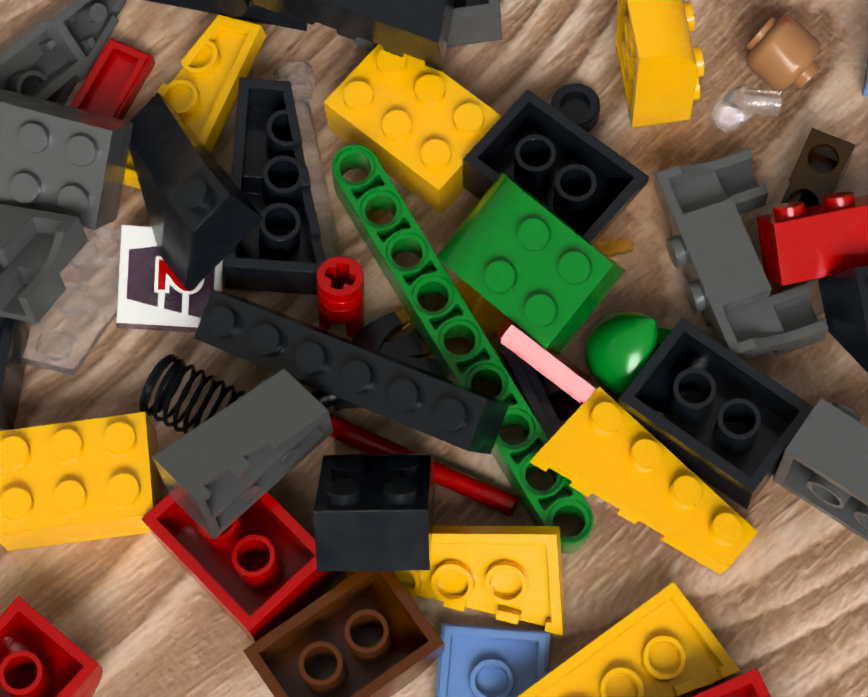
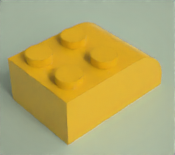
M617 1L614 42L631 128L691 119L693 100L700 99L699 77L704 76V60L701 47H693L690 32L695 30V20L690 1Z

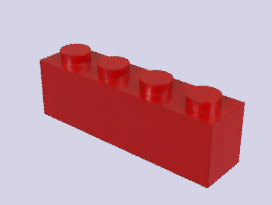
M837 192L823 196V204L805 207L804 202H787L773 206V214L756 217L763 270L767 279L783 286L831 276L854 267L868 266V195L854 197V192Z

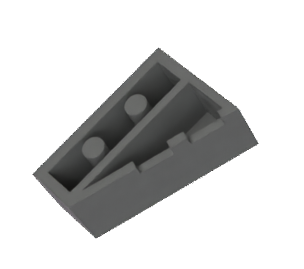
M282 369L272 377L260 381L251 391L152 456L170 497L215 540L334 431L329 410L289 372Z

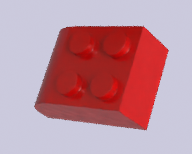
M268 492L215 540L170 497V494L141 518L169 554L254 643L298 613L338 575V571L317 572L315 539Z
M18 596L0 616V697L93 696L102 677V667Z

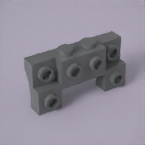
M750 149L705 163L677 165L656 172L653 184L672 229L671 237L666 239L668 253L676 268L683 266L689 283L685 284V291L693 312H702L707 326L713 327L719 343L745 361L774 351L776 356L823 341L829 329L825 319L818 321L809 301L812 295L809 283L770 296L772 288L739 215L765 206L769 194L765 184L759 186L751 169L753 156Z
M0 204L1 317L37 324L65 292L66 288L60 273L88 242L78 216Z

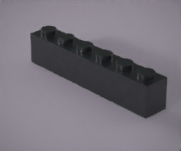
M213 289L194 339L278 373L285 369L301 383L470 452L491 454L509 404L461 384L245 298Z

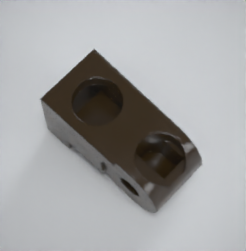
M812 128L788 180L790 183L781 204L804 202L805 207L823 204L822 197L835 192L851 161L855 144Z

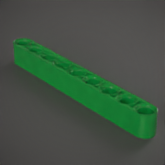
M351 144L343 147L336 153L332 161L333 185L337 197L446 378L468 388H472V386L480 381H490L499 388L500 394L495 398L509 404L501 428L509 424L517 425L526 432L527 439L521 444L510 445L505 443L498 433L491 453L535 526H554L553 520L562 514H570L580 521L582 532L578 535L565 537L560 534L561 554H571L579 551L586 544L594 525V516L589 504L581 492L569 486L571 480L550 468L547 472L551 474L555 482L550 489L544 491L536 490L527 483L526 474L532 470L540 469L529 461L549 441L548 437L376 155L363 145ZM354 168L362 169L369 174L368 177L359 182H350L343 175L348 170ZM386 210L393 214L394 219L387 224L380 225L371 222L368 217L374 211ZM402 252H412L420 258V262L410 268L401 267L393 260ZM436 294L441 296L447 304L441 310L428 311L419 304V301L426 295ZM463 337L469 340L473 345V349L467 354L455 355L447 350L445 344L452 338Z

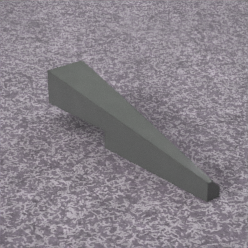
M60 0L0 45V89L64 105L76 84L83 81L119 22L117 16L127 0Z

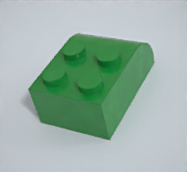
M504 172L498 176L437 254L442 262L545 349L559 353L625 272V269Z

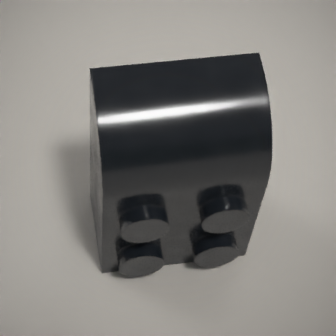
M528 89L463 158V187L478 199L484 196L498 176L504 172L593 244L596 243L641 192L649 179V176Z
M684 318L679 320L619 398V405L692 472L746 510L775 473L785 449L814 408Z
M432 453L323 456L314 506L317 572L430 570L435 497Z

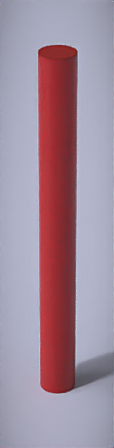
M330 414L334 432L329 436L368 454L418 453ZM433 459L434 483L508 516L513 514L519 499L518 496Z

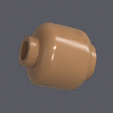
M785 16L778 21L770 17L745 45L750 51L746 60L748 67L776 91H783L793 83L801 89L820 68L814 61L820 51L819 41L792 17Z

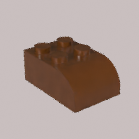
M357 571L243 651L274 697H391L429 668L441 655L445 644L393 571Z

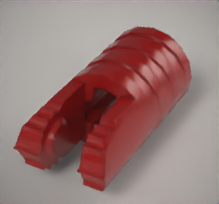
M343 256L332 257L324 261L317 270L319 327L329 330L333 323H346L347 336L354 338L364 328L365 324L364 273L357 261Z

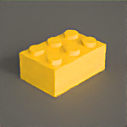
M379 44L323 102L329 130L349 145L357 144L369 148L376 155L388 175L441 215L465 190L463 187V158L502 117L442 71L425 66L424 60L404 54L403 57L383 51V46Z
M146 412L0 431V544L7 551L150 533L151 531L141 518L162 500L160 473L152 456L158 453L156 430Z

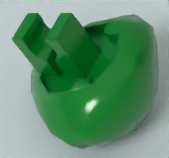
M615 311L598 319L591 328L584 347L585 361L592 374L614 394L621 397L672 330L657 328L656 319L642 312Z

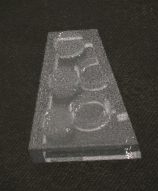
M105 226L96 230L83 227L88 242L60 273L66 288L65 292L37 324H32L23 356L24 364L75 375L117 314L121 230ZM157 246L129 249L127 298L159 253Z

